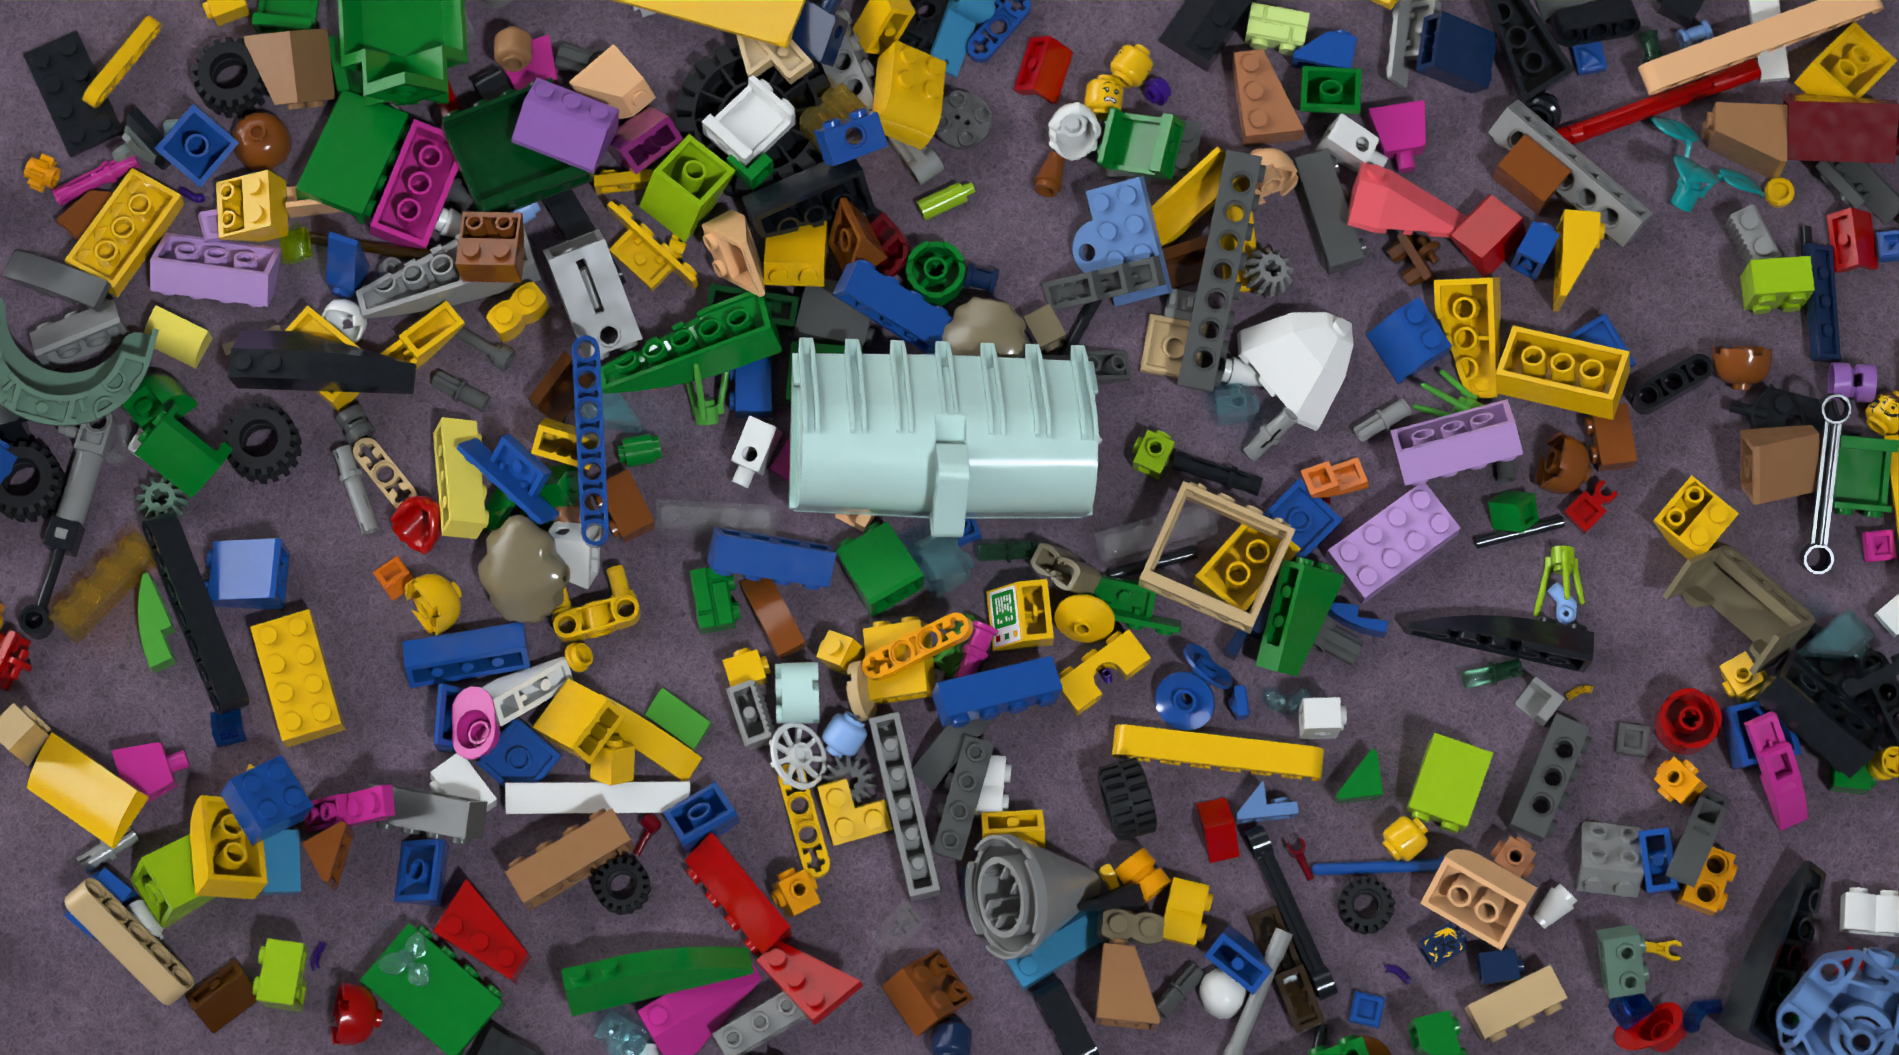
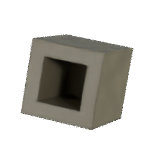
M1050 304L1023 317L1026 323L1025 331L1033 344H1039L1041 354L1046 352L1050 355L1063 348L1062 343L1066 340V333Z

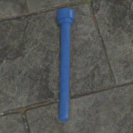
M1440 856V859L1316 863L1312 866L1311 870L1314 875L1438 871L1445 856Z

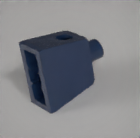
M806 0L791 39L806 55L819 63L833 67L848 27V21L835 14L842 0H822L820 4Z

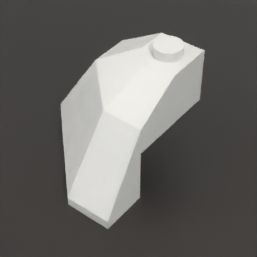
M1296 312L1240 330L1237 333L1238 356L1246 365H1253L1261 375L1258 378L1259 382L1272 397L1277 395L1284 405L1294 412L1298 418V424L1317 431L1346 376L1354 345L1352 323L1327 312Z

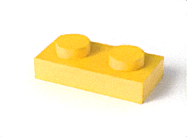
M645 168L638 174H634L631 171L618 173L616 170H604L600 172V175H594L596 194L646 189L653 174V169Z

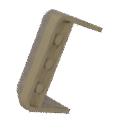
M1727 545L1687 559L1663 594V597L1667 600L1682 594L1684 600L1695 608L1711 605L1752 640L1750 652L1755 663L1749 671L1753 675L1776 665L1810 630L1816 621L1814 615L1741 552Z

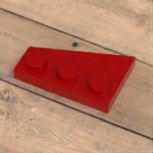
M782 941L776 943L756 960L758 966L814 1025H817L863 987L860 980Z

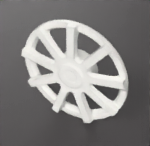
M787 723L778 727L773 738L769 741L772 758L771 767H775L785 785L801 790L816 786L822 780V774H825L827 765L826 753L821 740L812 729L803 724ZM795 727V741L793 743L787 729ZM802 730H805L812 736L807 743L801 742ZM781 734L788 748L778 742ZM817 743L820 749L821 756L812 755L810 747ZM777 750L785 753L786 757L778 759ZM811 762L822 763L819 774L809 766ZM781 764H790L787 773L784 772ZM803 768L814 781L806 783ZM795 769L797 770L799 782L791 779Z

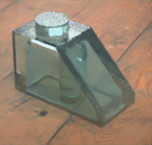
M602 392L603 423L605 429L636 434L644 431L642 423L620 393L604 394ZM585 404L581 408L580 413L584 418L592 419L597 415L598 409L593 404Z
M1847 609L1838 614L1798 652L1801 656L1846 659L1854 655L1858 658L1870 648L1868 642L1874 635L1851 609Z

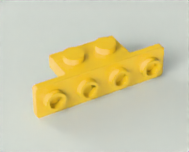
M613 201L607 204L609 213L628 230L609 249L610 254L653 292L672 271L693 290L698 286L697 278L695 277L697 272L688 263L684 262L681 264L674 258L675 252L666 243L663 242L660 245L652 238L654 233L645 224L641 223L638 225L632 220L633 214L623 204L620 203L617 206Z

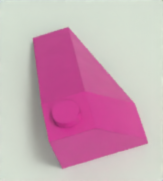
M753 962L754 974L666 994L637 1011L662 1055H694L704 1046L713 1033L718 1030L736 1007L762 980Z

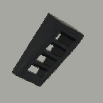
M1133 883L1079 902L1077 906L1079 911H1106L1110 909L1128 911L1144 907L1145 900L1140 884Z

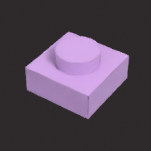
M217 209L200 212L198 219L205 243L223 241L219 238Z

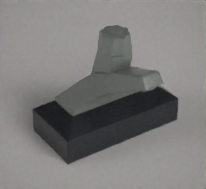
M138 108L129 112L124 135L122 136L125 144L112 152L114 160L119 163L136 155L152 165L155 164L162 170L172 164L154 149L164 136Z

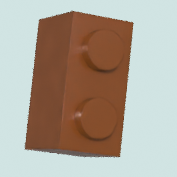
M1628 403L1618 405L1613 420L1593 415L1585 417L1586 435L1592 436L1593 446L1589 447L1591 464H1596L1597 472L1633 468L1637 462Z
M629 469L606 479L608 512L612 518L609 521V528L615 538L621 536L623 542L626 543L657 528ZM595 495L596 502L599 508H601L603 501L599 496Z

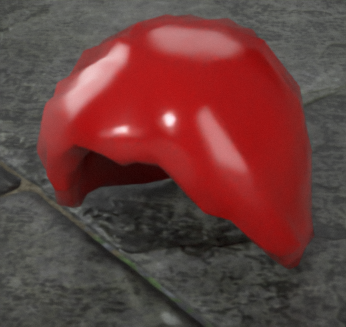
M411 496L399 505L390 519L393 532L402 542H406L413 550L419 551L422 554L432 551L442 536L439 503L429 496Z

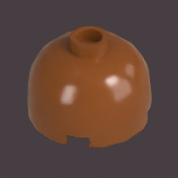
M254 112L246 115L237 123L233 131L232 137L239 142L234 148L237 159L246 168L256 172L270 171L281 163L283 164L292 150V137L287 125L276 115L268 112Z
M1722 345L1713 346V369L1718 378L1732 384V389L1750 390V384L1759 383L1767 377L1772 363L1771 347L1764 349L1763 346L1735 345L1736 347L1726 349L1722 348Z
M1555 433L1547 443V445L1552 447L1549 450L1546 461H1544L1543 454H1541L1535 480L1536 483L1541 484L1539 486L1540 489L1555 494H1566L1573 492L1582 483L1588 481L1592 467L1589 466L1588 450L1582 442L1565 433Z

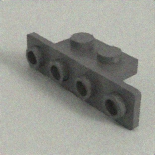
M1820 161L1815 166L1820 171L1819 175L1822 180L1829 185H1834L1840 191V197L1847 205L1854 206L1856 209L1866 205L1884 224L1890 223L1899 214V194L1868 163Z
M965 736L955 773L948 772L944 790L949 791L947 801H940L935 819H939L941 822L932 850L934 854L958 861L962 860L993 752L994 744L992 742Z

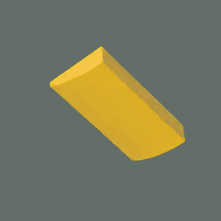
M131 168L64 260L65 263L72 268L108 281L111 284L108 292L118 298L184 205L182 195Z
M51 732L43 745L27 784L28 790L114 849L149 798V796L53 732Z

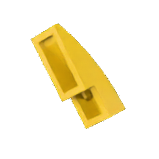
M446 300L401 333L399 340L380 354L414 363L417 366L416 369H418L454 337L465 325V322Z

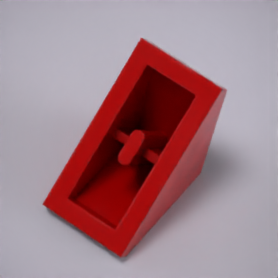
M1226 797L1197 803V812L1209 862L1214 863L1240 857L1235 821Z

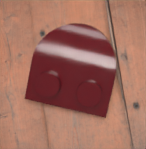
M883 212L870 224L887 256L884 261L875 266V270L883 275L894 277L906 265L908 256L911 253V244L907 236Z

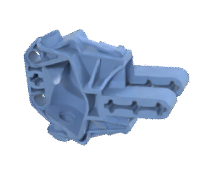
M1864 947L1862 951L1858 949L1841 950L1821 955L1777 1010L1776 1024L1779 1042L1785 1049L1786 1055H1849L1841 1046L1840 1034L1843 1035L1844 1044L1852 1053L1851 1055H1899V965L1894 964L1896 955L1873 947L1868 949ZM1853 957L1844 970L1843 960ZM1862 960H1864L1863 969H1858ZM1831 963L1836 965L1839 971L1835 976H1826L1822 973L1821 968L1825 964ZM1786 1012H1794L1800 1019L1795 1024H1787L1782 1020V1016ZM1854 1017H1870L1876 1020L1880 1027H1877L1873 1022L1866 1019L1854 1020ZM1782 1033L1790 1036L1784 1041ZM1858 1034H1865L1871 1041L1868 1045L1861 1047L1855 1045L1853 1038Z

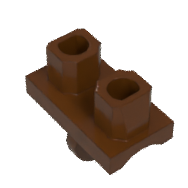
M1402 233L1397 235L1399 240L1387 251L1396 264H1399L1408 257L1414 263L1412 267L1402 273L1407 284L1410 287H1414L1425 281L1431 283L1437 280L1425 258L1427 257L1432 265L1440 261L1435 254L1441 247L1439 242L1433 241L1429 243L1425 236H1421L1417 239L1421 246L1419 250L1410 235H1402Z

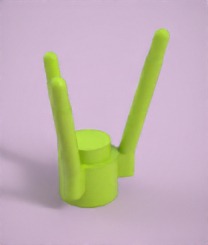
M1554 546L1551 548V557H1545V568L1535 604L1534 617H1538L1540 614L1551 569H1554L1555 574L1563 575L1565 600L1570 599L1569 574L1572 573L1579 604L1583 605L1585 603L1578 570V559L1575 558L1574 547Z

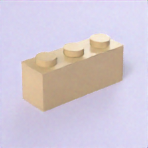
M13 703L0 716V743L24 764L29 766L38 757L49 737L48 733L51 728L26 705L20 709Z
M1548 965L1467 1005L1464 1009L1481 1042L1489 1039L1492 1044L1508 1036L1506 1030L1515 1025L1520 1030L1535 1022L1533 1016L1543 1011L1546 1016H1549L1563 1009L1561 1003L1567 999V996L1551 965Z

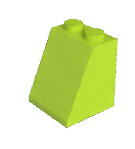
M689 134L653 171L639 207L686 243L704 223L736 170Z
M1434 733L1428 742L1406 812L1412 813L1411 818L1417 817L1422 823H1429V820L1441 823L1440 828L1447 832L1458 833V830L1464 831L1471 818L1493 752Z
M190 834L142 857L130 879L141 899L144 900L163 930L215 898L212 896L195 895Z

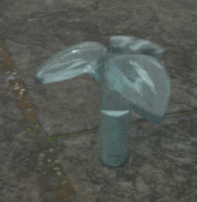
M417 932L409 937L405 943V949L400 950L398 953L387 954L381 958L377 964L378 967L392 975H398L407 967L408 980L417 986H426L430 978L429 969L426 965L416 962V959L426 953L427 945L422 932Z

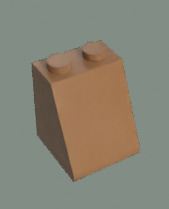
M327 28L244 36V43L274 105L287 104V110L305 108L306 102V108L324 106L323 100L335 99Z
M1715 102L1712 112H1707L1706 122H1703L1702 139H1707V149L1769 179L1779 178L1787 163L1788 105Z
M1813 425L1740 430L1741 489L1750 501L1756 505L1815 492L1822 434H1819Z
M1110 939V943L1103 944L1101 952L1095 1024L1156 1031L1160 1017L1135 946H1129V941Z

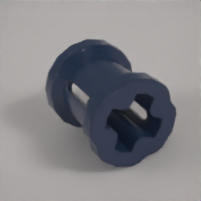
M970 262L964 287L970 288L972 286L987 290L989 294L993 295L1000 269L989 270L977 267L975 263Z

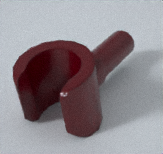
M648 813L640 822V825L646 831L633 852L637 856L641 855L648 840L661 828V821L652 813Z
M1298 837V842L1302 847L1301 850H1292L1288 842L1287 852L1292 858H1296L1307 881L1314 879V876L1304 855L1305 841Z

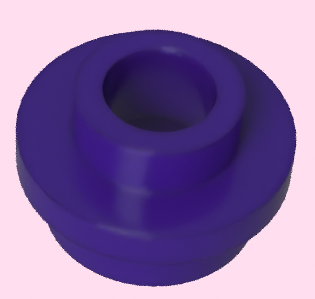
M1156 77L1155 79L1150 78L1145 82L1144 93L1151 103L1162 106L1167 103L1168 98L1171 96V89L1163 78Z

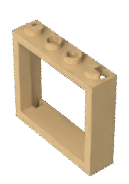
M1183 481L1140 576L1138 586L1250 634L1296 529L1291 528V525L1283 522L1281 518L1275 517L1273 520L1262 515L1263 512L1254 506H1240L1234 503L1235 500L1226 494L1218 493V495L1206 491L1207 487L1200 483L1197 485L1193 482L1187 483ZM1186 500L1281 541L1249 613L1154 572Z

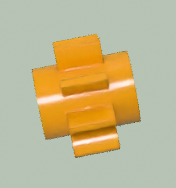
M43 153L39 159L30 158L24 169V178L29 179L27 184L30 185V188L43 193L45 187L53 189L57 185L61 169L56 167L58 162H55V158Z

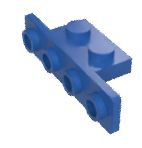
M512 435L502 436L494 452L477 438L459 443L457 450L465 457L466 461L479 469L488 481L502 490L510 501L516 503L527 513L531 520L538 524H544L557 519L559 512L539 495L551 471Z

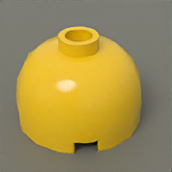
M424 574L406 583L404 587L407 601L411 598L413 599L418 612L414 610L412 612L428 633L432 634L435 632V636L455 624L461 612L460 598L462 593L454 581L449 582L448 579L438 574Z

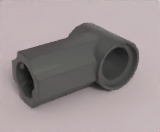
M563 43L557 53L555 68L578 75L605 51L598 50L593 52Z
M1326 616L1313 646L1316 647V651H1325L1352 666L1365 642L1337 627L1336 622Z

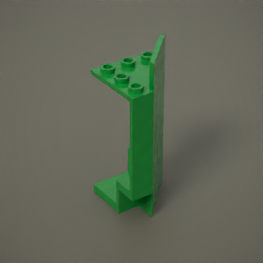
M338 0L341 68L362 72L365 107H376L378 104L388 101L394 102L395 106L419 105V101L422 100L437 102V104L449 103L447 69L468 63L465 0Z

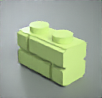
M1252 2L1244 43L1250 44V47L1256 50H1267V47L1279 49L1281 54L1293 56L1296 50L1304 46L1310 13Z

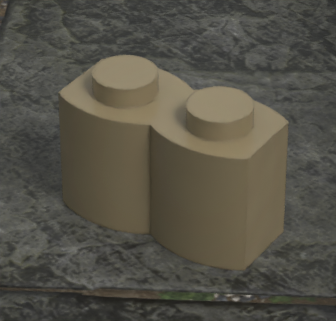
M1046 543L1039 544L1030 561L1032 567L1038 573L1051 577L1052 581L1059 588L1078 594L1092 596L1102 578L1095 567L1080 562L1077 555L1072 551Z
M1122 909L1106 910L1098 915L1096 937L1110 943V939H1122L1136 946H1152L1163 941L1165 919L1157 914L1148 912L1133 915Z

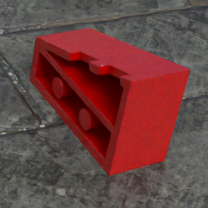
M466 879L433 932L442 940L515 984L531 957Z

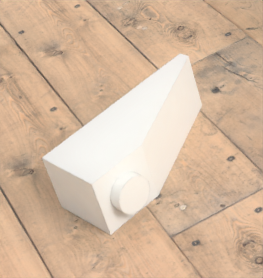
M560 657L500 677L482 688L488 691L493 698L496 721L499 726H503L557 695L568 678L573 680L566 658Z

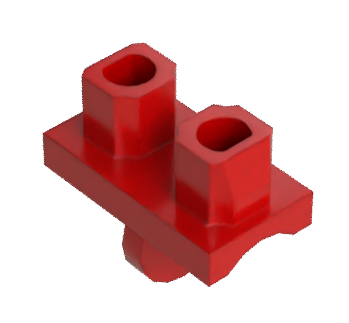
M11 630L7 634L0 633V688L9 691L13 680L18 679L21 670L30 673L33 668L25 663L30 653L28 648L31 641Z

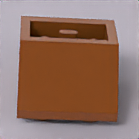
M463 212L455 262L462 281L521 283L525 260L522 213Z
M939 949L903 967L881 986L916 1037L929 1031L936 1024L941 1023L945 1018H948L974 1000Z

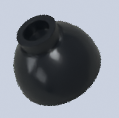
M1549 93L1539 94L1524 103L1554 130L1558 128L1562 111L1558 99L1554 95Z

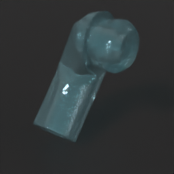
M1304 687L1299 688L1291 695L1278 693L1277 690L1272 689L1266 692L1264 702L1272 711L1291 714L1300 707L1303 698H1311V696Z

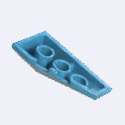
M1080 911L1029 955L1016 959H1003L1021 990H1027L1103 943L1104 941L1096 937L1098 915L1104 911Z

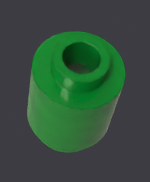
M649 433L622 438L623 445L617 446L620 463L626 462L627 468L656 463L655 460L662 459L658 435L651 436Z

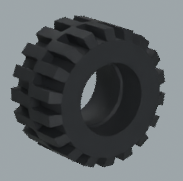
M225 37V42L222 43L219 39L214 40L215 45L211 48L207 44L203 48L205 53L203 55L198 53L195 58L198 65H193L192 69L195 75L192 77L193 83L209 110L212 108L213 112L219 116L223 112L226 118H232L233 113H236L238 118L245 117L244 111L248 109L251 114L256 112L254 106L258 103L262 107L265 103L263 95L269 97V92L244 43V39L238 38L234 42L232 37ZM241 66L248 70L246 79L238 87L224 89L216 85L218 75L227 67Z
M264 402L263 406L259 407L257 403H251V409L246 410L243 406L239 408L241 414L238 416L232 414L229 417L232 423L230 425L225 424L223 431L226 435L222 436L221 443L225 442L233 448L227 459L242 478L245 476L248 481L255 483V480H258L260 484H267V479H272L275 483L280 481L279 475L284 474L287 477L290 474L289 468L291 466L296 468L298 464L296 457H301L302 449L300 448L302 439L291 417L284 413L280 407L275 406V408H272L270 403ZM270 429L278 434V443L275 449L268 455L253 457L246 453L247 440L254 432Z
M19 441L17 447L13 443L8 444L11 446L8 451L18 458L13 464L12 472L0 484V512L11 520L15 518L21 523H25V519H28L31 523L38 522L37 516L40 515L43 519L49 517L50 515L47 511L50 508L54 511L58 509L56 502L58 499L61 500L62 488L64 489L66 481L63 479L65 476L63 469L48 450L44 447L41 448L36 443L32 442L31 445H28L25 441ZM24 468L38 469L40 471V481L33 492L25 496H14L10 493V481L18 471Z
M1134 757L1099 767V788L1114 836L1119 841H1124L1155 832L1157 828L1156 811L1148 781L1140 762Z

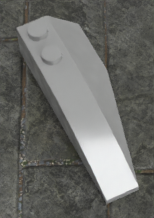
M524 223L525 260L521 283L463 282L455 265L459 233L455 235V240L441 246L439 244L430 249V254L417 261L414 258L405 263V267L396 273H387L357 290L356 295L363 319L433 310L446 300L453 306L514 289L528 282L541 280Z

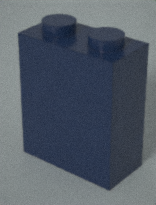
M1445 11L1425 16L1416 72L1466 93H1475L1489 89L1492 79L1493 58L1496 52L1497 33Z

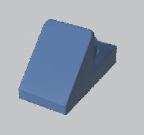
M1262 781L1236 814L1235 823L1242 824L1297 818L1299 814L1297 801L1290 802L1289 798L1272 799L1271 804H1267L1264 781Z

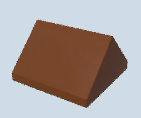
M1526 133L1497 165L1492 178L1539 215L1571 173L1572 169Z
M840 198L828 240L842 271H844L847 264L857 260H865L877 266L887 256L867 217L847 198Z
M341 821L302 843L322 881L331 890L337 891L355 833L347 823Z

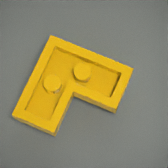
M847 778L817 786L833 846L893 830L884 799L855 807Z

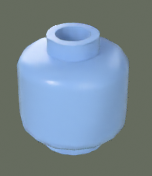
M845 711L844 714H835L822 735L824 742L827 744L826 750L839 758L843 755L855 756L867 737V730L864 727L866 723L864 721L860 722L858 716L848 711Z

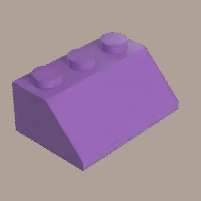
M537 78L524 99L512 136V142L594 174L618 131L619 109Z

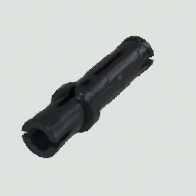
M1178 450L1172 465L1174 470L1225 485V488L1229 490L1234 488L1258 496L1263 482V477L1239 471L1238 467L1222 466Z

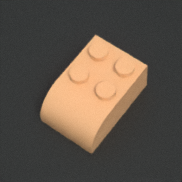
M1456 849L1446 854L1420 904L1502 950L1514 932L1537 887L1477 853Z

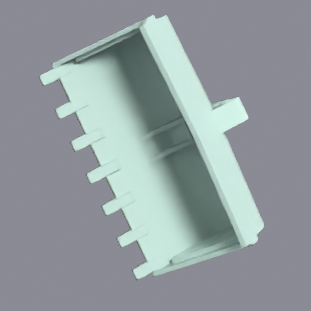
M799 337L798 353H792L789 509L793 510V512L927 518L930 519L932 537H963L965 519H1071L1092 516L1097 482L1099 437L1095 403L1098 386L1094 362L1088 361L1084 345H1071L1070 361L1043 359L1039 344H1025V358L997 357L994 343H980V356L952 355L950 343L946 341L935 342V355L907 354L904 340H890V354H862L859 339H845L844 354L815 353L813 338Z

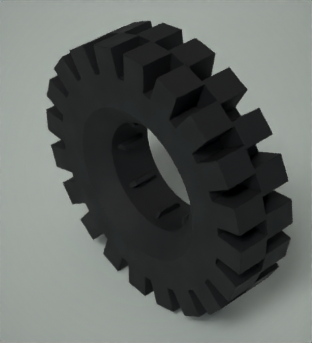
M728 44L714 49L715 56L712 59L705 55L695 65V74L691 75L688 73L682 84V96L678 95L676 105L677 130L683 139L690 134L726 163L728 155L703 134L702 121L709 114L714 117L718 115L748 86V76L739 44L738 47L730 49ZM812 59L814 68L791 85L774 66H771L756 77L759 81L761 79L767 81L777 97L780 99L785 98L793 105L795 109V125L765 152L773 160L774 172L754 191L734 174L724 189L726 196L739 199L740 195H748L824 162L814 130L823 128V122L837 118L834 95L832 96L831 85L825 74L821 75L819 73L818 65Z

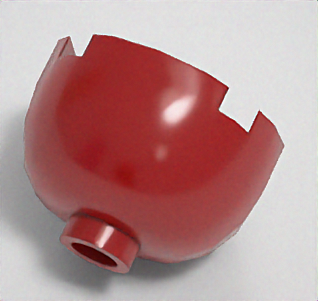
M342 982V986H339L333 1010L335 1025L338 1027L332 1026L331 1028L332 1044L344 1046L357 1045L371 1037L374 1027L380 1028L382 1009H377L376 998L364 986Z

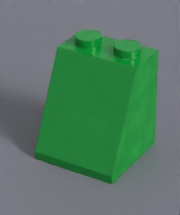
M888 521L883 524L876 522L864 530L865 534L856 539L849 537L838 544L839 549L835 550L837 553L836 559L871 618L924 589L923 573Z

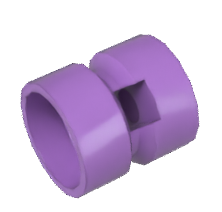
M1831 362L1828 371V393H1838L1848 399L1852 397L1854 402L1871 403L1874 401L1877 389V369L1874 364H1856L1852 368L1850 363ZM1854 380H1856V387L1853 386ZM1832 398L1836 401H1841L1839 398Z

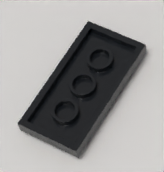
M77 30L23 54L70 158L124 134L108 97L96 109L82 100L85 91L98 74Z

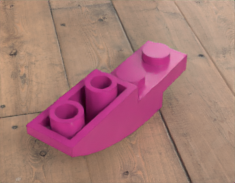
M1770 711L1744 723L1762 772L1759 777L1778 830L1782 831L1807 820L1808 810L1801 775L1792 746L1785 740L1777 714Z
M380 785L348 794H335L312 800L311 802L314 806L304 819L306 833L324 831L340 821L353 827L388 820V817L395 816L393 786Z

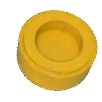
M1773 178L1764 188V198L1773 207H1785L1794 197V186L1785 178Z

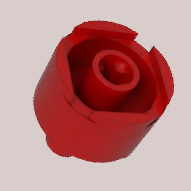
M1695 688L1681 689L1671 694L1657 710L1654 724L1655 731L1660 742L1670 752L1681 755L1695 754L1705 749L1715 739L1721 727L1722 714L1719 705L1710 695L1708 696ZM1685 717L1687 720H1692L1694 722V724L1691 727H1689L1688 724L1683 723L1682 720Z

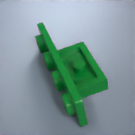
M1101 575L1102 578L1095 589L1094 596L1103 600L1111 607L1115 615V621L1126 623V627L1136 630H1142L1143 627L1153 628L1156 633L1171 636L1173 632L1180 633L1181 620L1152 615L1156 593L1138 586L1139 582Z

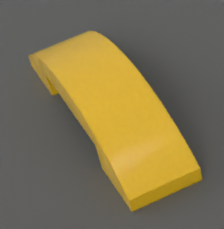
M604 696L626 714L611 736L622 737L624 742L635 745V751L659 765L660 768L681 781H688L703 758L651 722Z

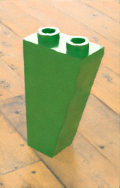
M1296 557V561L1292 562L1283 559L1255 666L1298 676L1343 583L1345 575L1333 572L1334 566L1316 562V566L1313 567V560Z

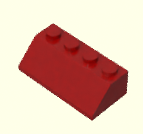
M712 832L707 835L686 858L685 862L689 868L685 873L695 885L701 882L708 892L704 895L715 909L721 906L728 914L724 918L734 932L740 929L747 937L744 944L753 955L756 956L758 953L763 955L779 941L785 942L793 935L791 926Z

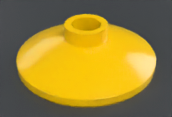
M1085 594L1069 596L1062 600L1055 610L1054 619L1059 631L1067 638L1077 642H1099L1107 638L1114 629L1115 615L1113 610L1106 602L1095 596Z

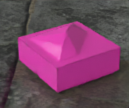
M1894 529L1861 533L1865 563L1897 559Z

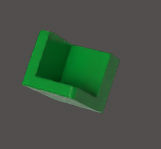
M765 153L748 169L732 154L726 158L727 164L736 170L734 174L753 191L774 172L773 160Z
M1504 490L1488 502L1494 530L1524 533L1539 521L1535 493Z

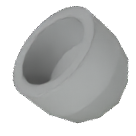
M389 257L380 264L378 274L379 277L388 273V266H390L389 273L394 274L403 269L404 265L399 259Z

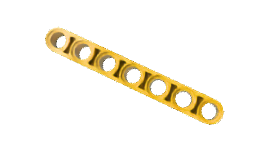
M1119 724L1115 725L1112 757L1120 759V756H1128L1145 762H1150V759L1160 760L1162 764L1180 766L1181 763L1191 764L1190 767L1211 769V766L1221 767L1222 771L1241 773V770L1251 771V774L1271 776L1274 773L1282 774V778L1302 780V777L1312 778V781H1320L1322 779L1324 749L1299 744Z

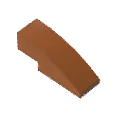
M761 577L760 581L745 579L739 582L779 660L806 647V642L772 579Z

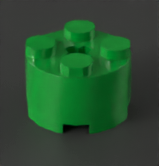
M924 241L916 246L907 260L906 281L908 290L920 293L924 297V301L932 306L947 305L957 299L964 287L966 271L964 258L959 250L947 241ZM933 271L934 273H938L939 271H941V275L931 276L930 272Z

